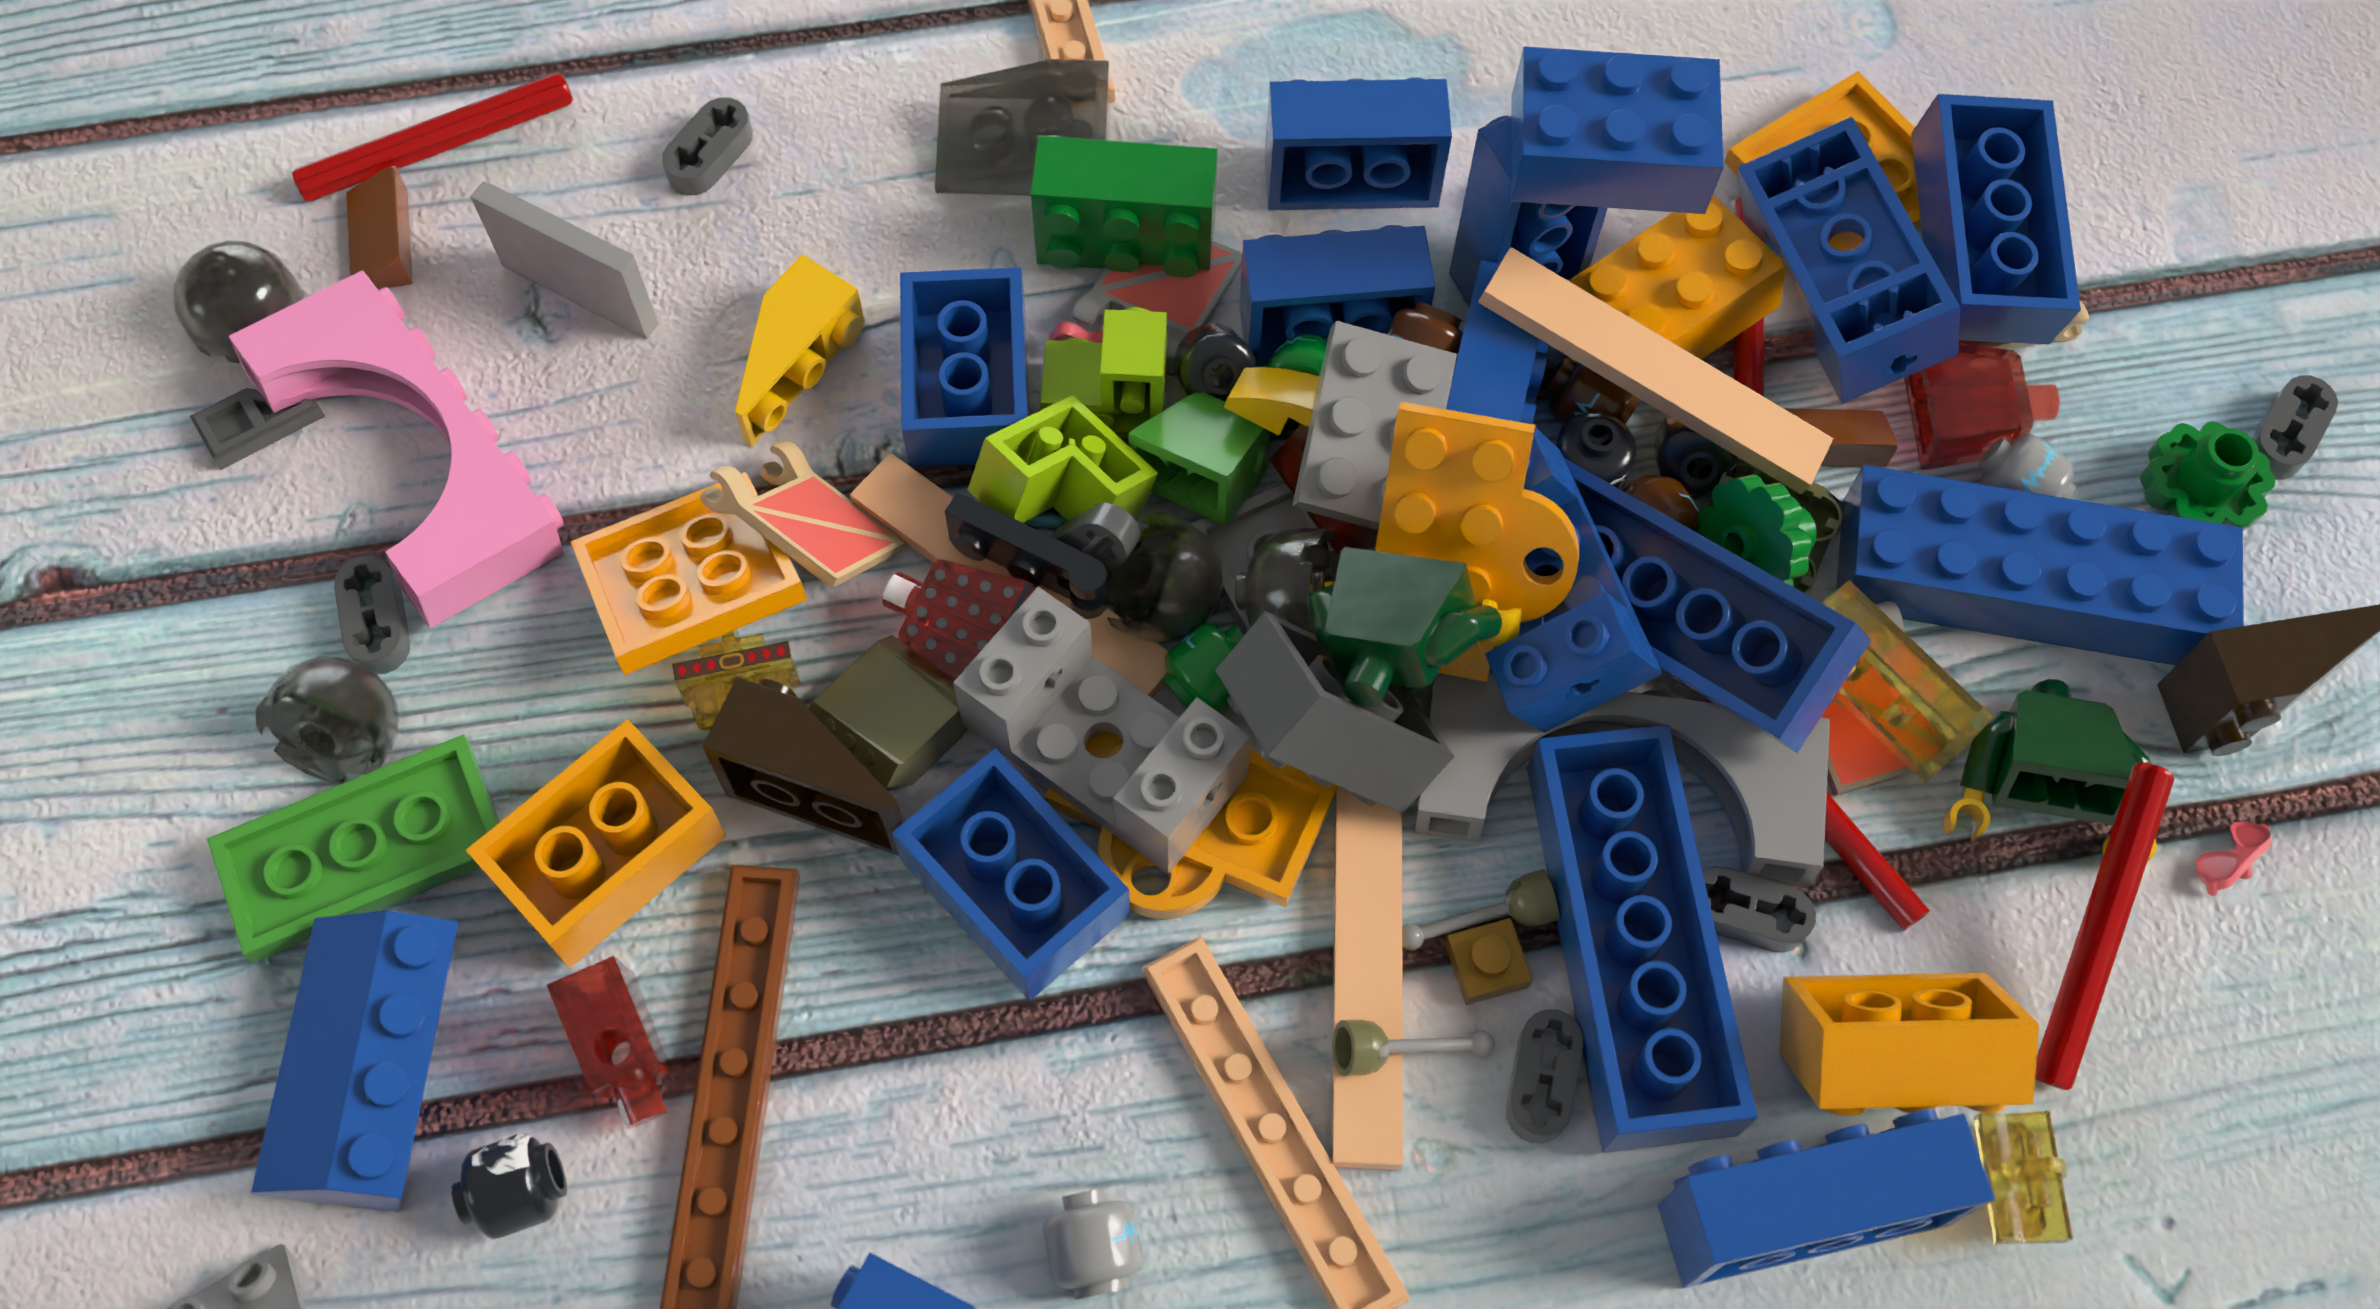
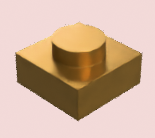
M1511 918L1447 935L1444 944L1465 1005L1530 987L1533 979Z

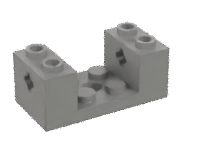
M1040 587L1034 590L953 682L960 717L964 727L993 748H996L1004 756L1167 874L1172 871L1248 776L1251 735L1197 697L1181 717L1171 712L1093 657L1090 622ZM1101 732L1112 733L1120 738L1123 746L1116 755L1110 758H1097L1091 755L1085 747L1093 735Z

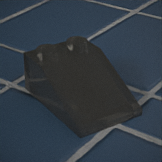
M1048 59L940 83L935 192L1031 196L1038 135L1109 140L1111 100L1109 60Z

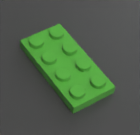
M463 734L209 837L207 841L242 953L254 963L309 940L315 918L376 912L479 869L480 867L466 852V849L500 821L472 745Z

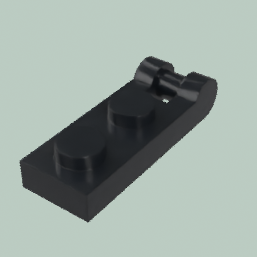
M959 492L955 494L944 512L949 540L960 553L976 561H983L986 558L1006 568L1014 579L1024 585L1026 582L1031 583L1032 588H1037L1041 585L1070 599L1072 610L1085 619H1094L1102 615L1106 610L1108 604L1106 568L1101 561Z

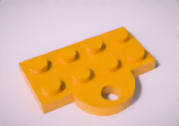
M1406 402L1400 403L1375 551L1466 563L1476 607L1481 606L1484 599H1490L1497 603V610L1520 608L1522 609L1521 622L1542 617L1564 600L1575 581L1579 561L1578 538L1568 516L1557 504L1547 497L1524 489L1535 425ZM1536 548H1550L1561 556L1564 565L1554 575L1539 576L1527 567L1525 557ZM1478 641L1450 664L1442 666L1438 673L1487 682L1490 665L1485 653L1494 649V646Z
M1101 732L1093 735L1085 747L1091 755L1104 759L1116 755L1121 750L1123 743L1116 735ZM1250 749L1247 778L1172 871L1167 874L1170 878V883L1163 892L1157 895L1142 894L1132 884V878L1139 869L1146 866L1157 867L1155 864L1050 788H1048L1044 798L1054 810L1101 829L1098 842V857L1129 888L1131 911L1154 919H1174L1187 916L1203 908L1218 894L1224 882L1286 908L1335 798L1338 786L1332 784L1329 788L1323 787L1312 780L1304 771L1287 765L1285 768H1278L1265 760L1257 751Z

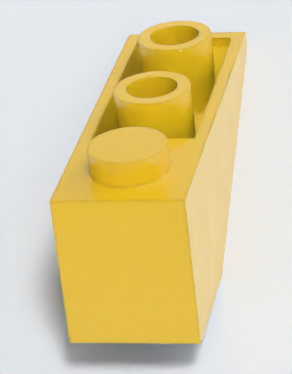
M803 254L796 259L763 295L735 408V414L744 441L751 447L765 432H771L780 425L789 405L804 389H810L818 383L827 363L842 347H849L856 341L865 323L858 289Z

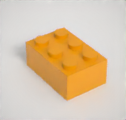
M1713 194L1705 214L1672 212L1570 279L1569 282L1697 358L1703 359L1780 307L1786 268L1781 258Z
M626 719L466 849V852L570 969L722 841L726 834L709 804L641 732Z
M1987 973L1783 977L1779 1054L1819 1109H1824L1837 1115L1855 1116L1864 1113L1866 1108H1896L1905 1113H1912L1943 1106H1965L1978 1112L1995 1113L2003 1111L2006 1105H2033L2039 1023Z

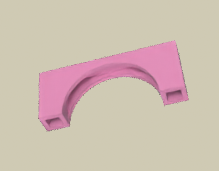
M362 270L228 337L245 374L274 413L301 403L304 399L312 400L322 397L353 395L372 397L393 402L414 411L435 426L446 438L451 446V466L448 480L440 499L428 517L414 532L397 545L385 551L398 585L431 629L564 554L557 530L564 526V522L548 495L544 493L536 497L529 488L528 484L531 483V479L519 457L513 451L503 454L495 442L499 441V438L486 414L481 409L471 412L463 402L467 400V396L453 371L448 367L440 371L432 361L436 358L434 351L423 332L418 327L408 330L401 321L405 319V316L393 293L387 287L378 290Z

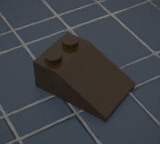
M2380 604L2210 631L2157 684L2183 754L2210 749L2213 756H2224L2249 747L2252 744L2251 737L2261 729L2278 722L2281 719V713L2338 669L2380 633Z
M736 677L702 746L726 796L899 856L892 835V831L903 823L897 800L811 710L796 697L794 691L770 679H761L757 684Z

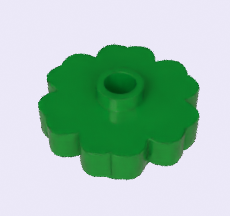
M2214 421L2207 422L2199 431L2189 424L2180 423L2170 432L2161 435L2149 449L2148 457L2150 463L2140 474V481L2145 489L2146 502L2151 507L2167 510V515L2242 527L2243 531L2255 525L2267 512L2268 504L2265 497L2275 487L2276 481L2271 471H2269V459L2258 451L2256 443L2246 433L2237 429L2227 428Z
M1752 474L1734 478L1714 487L1712 492L1713 505L1704 506L1699 510L1697 533L1793 587L1794 578L1807 574L1809 568L1808 555L1816 541V525L1810 513L1801 507L1797 500L1790 497L1788 490L1783 484L1773 483L1765 485L1758 475Z

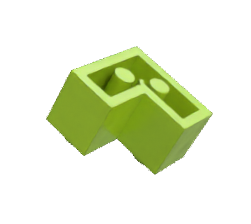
M1131 307L1124 310L1105 309L1102 343L1090 342L1082 338H1069L1064 341L1045 340L1040 409L1042 410L1074 395L1120 438H1128V433L1134 428L1165 410L1167 378V312H1151L1139 307Z
M1071 395L986 437L968 491L980 503L1022 523L1052 507L1068 521L1100 503L1115 504L1126 510L1138 522L1158 472L1074 395Z

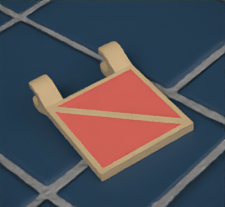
M789 440L772 444L770 448L771 453L776 454L781 459L783 468L779 463L771 461L764 464L761 469L762 477L767 482L779 487L754 498L744 477L736 468L721 466L713 469L709 476L711 479L719 482L723 492L719 488L711 487L704 490L700 497L703 505L711 511L735 514L832 589L902 552L906 541L815 474L801 449Z

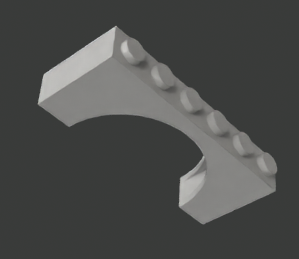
M1437 673L1434 678L1428 719L1455 757L1418 797L1415 834L1479 842L1485 816L1493 798L1510 776L1530 761L1537 741L1540 738L1669 724L1677 762L1695 774L1711 790L1729 817L1739 845L1742 872L1788 886L1809 888L1823 868L1830 718L1821 717L1799 752L1796 753L1710 700L1702 702L1680 699L1677 694L1670 691L1648 690L1643 693L1626 692L1544 733L1509 712L1492 673H1489L1487 682Z

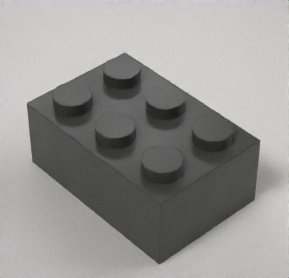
M1265 611L1215 670L1230 694L1227 698L1229 706L1239 717L1248 723L1256 736L1253 745L1265 760L1278 768H1285L1287 765L1302 770L1323 787L1329 788L1332 784L1347 789L1357 799L1369 806H1374L1378 802L1404 813L1455 757L1406 686L1389 684L1382 703L1376 707H1365L1354 703L1343 692V685L1347 676H1343L1336 671L1330 651L1319 644L1316 635Z

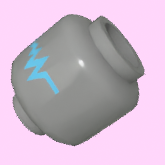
M2030 433L2023 434L2013 439L2010 443L2004 438L1998 439L1988 448L1978 463V467L1984 471L1979 484L2068 499L2072 498L2076 490V485L2071 482L2074 472L2073 464L2042 439Z
M1104 1188L1062 1197L1065 1211L1051 1215L1043 1225L1048 1260L1054 1283L1063 1289H1073L1074 1300L1130 1288L1129 1276L1136 1274L1143 1265V1254L1132 1206L1121 1200L1107 1202Z

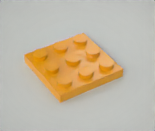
M1859 71L1788 112L1728 150L1724 163L1738 176L1737 167L1842 120L1853 117L1916 230L1921 228L1911 137L1915 127ZM1841 232L1832 237L1829 245L1839 251H1850L1860 246L1863 238L1854 232Z
M747 472L742 473L741 475L744 477L754 498L757 497L758 494ZM719 483L570 541L614 655L624 675L656 664L670 656L709 640L717 639L726 633L770 615L780 613L789 607L808 600L801 580L785 552L735 514L714 512L703 505L700 497L704 490L716 487L723 492Z

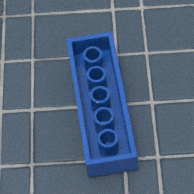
M1565 459L1661 671L1798 753L1871 642V639L1856 622ZM1550 571L1542 576H1551L1559 571Z
M1869 465L1862 466L1843 499L1845 506L1842 511L1835 608L1870 613V609L1875 604L1892 601L1897 604L1902 619L2175 666L2210 631L2244 626L2242 527Z
M1669 724L1540 738L1527 766V772L1547 874L1559 908L1560 919L1557 921L1576 1021L1583 1033V1057L1602 1153L1738 1137L1758 1118Z

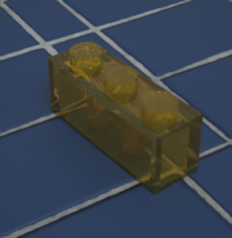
M1849 580L1826 598L1822 604L1856 622L1871 639V642L1835 697L1926 783L1961 752L1994 716Z

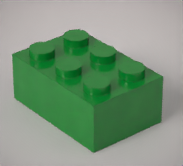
M1038 135L1031 187L1036 263L1051 265L1059 269H1072L1075 267L1105 269L1107 267L1111 271L1129 273L1136 271L1139 268V264L1163 266V270L1167 274L1175 277H1191L1197 273L1198 269L1210 270L1215 225L1218 148Z

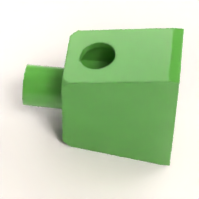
M1192 393L1129 432V446L1158 472L1151 489L1152 493L1226 526L1266 472L1268 466L1269 430L1224 408L1226 401L1207 393Z

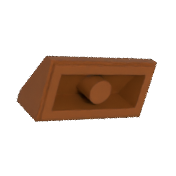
M390 166L346 192L350 276L363 270L377 289L413 284L407 187L396 166Z
M1783 408L1833 438L1821 466L1862 467L1863 465L1887 467L1898 449L1896 436L1883 411Z

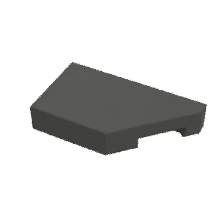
M245 388L190 416L214 461L221 470L325 417L317 402L309 399H304L301 403L274 413L260 392L250 388Z

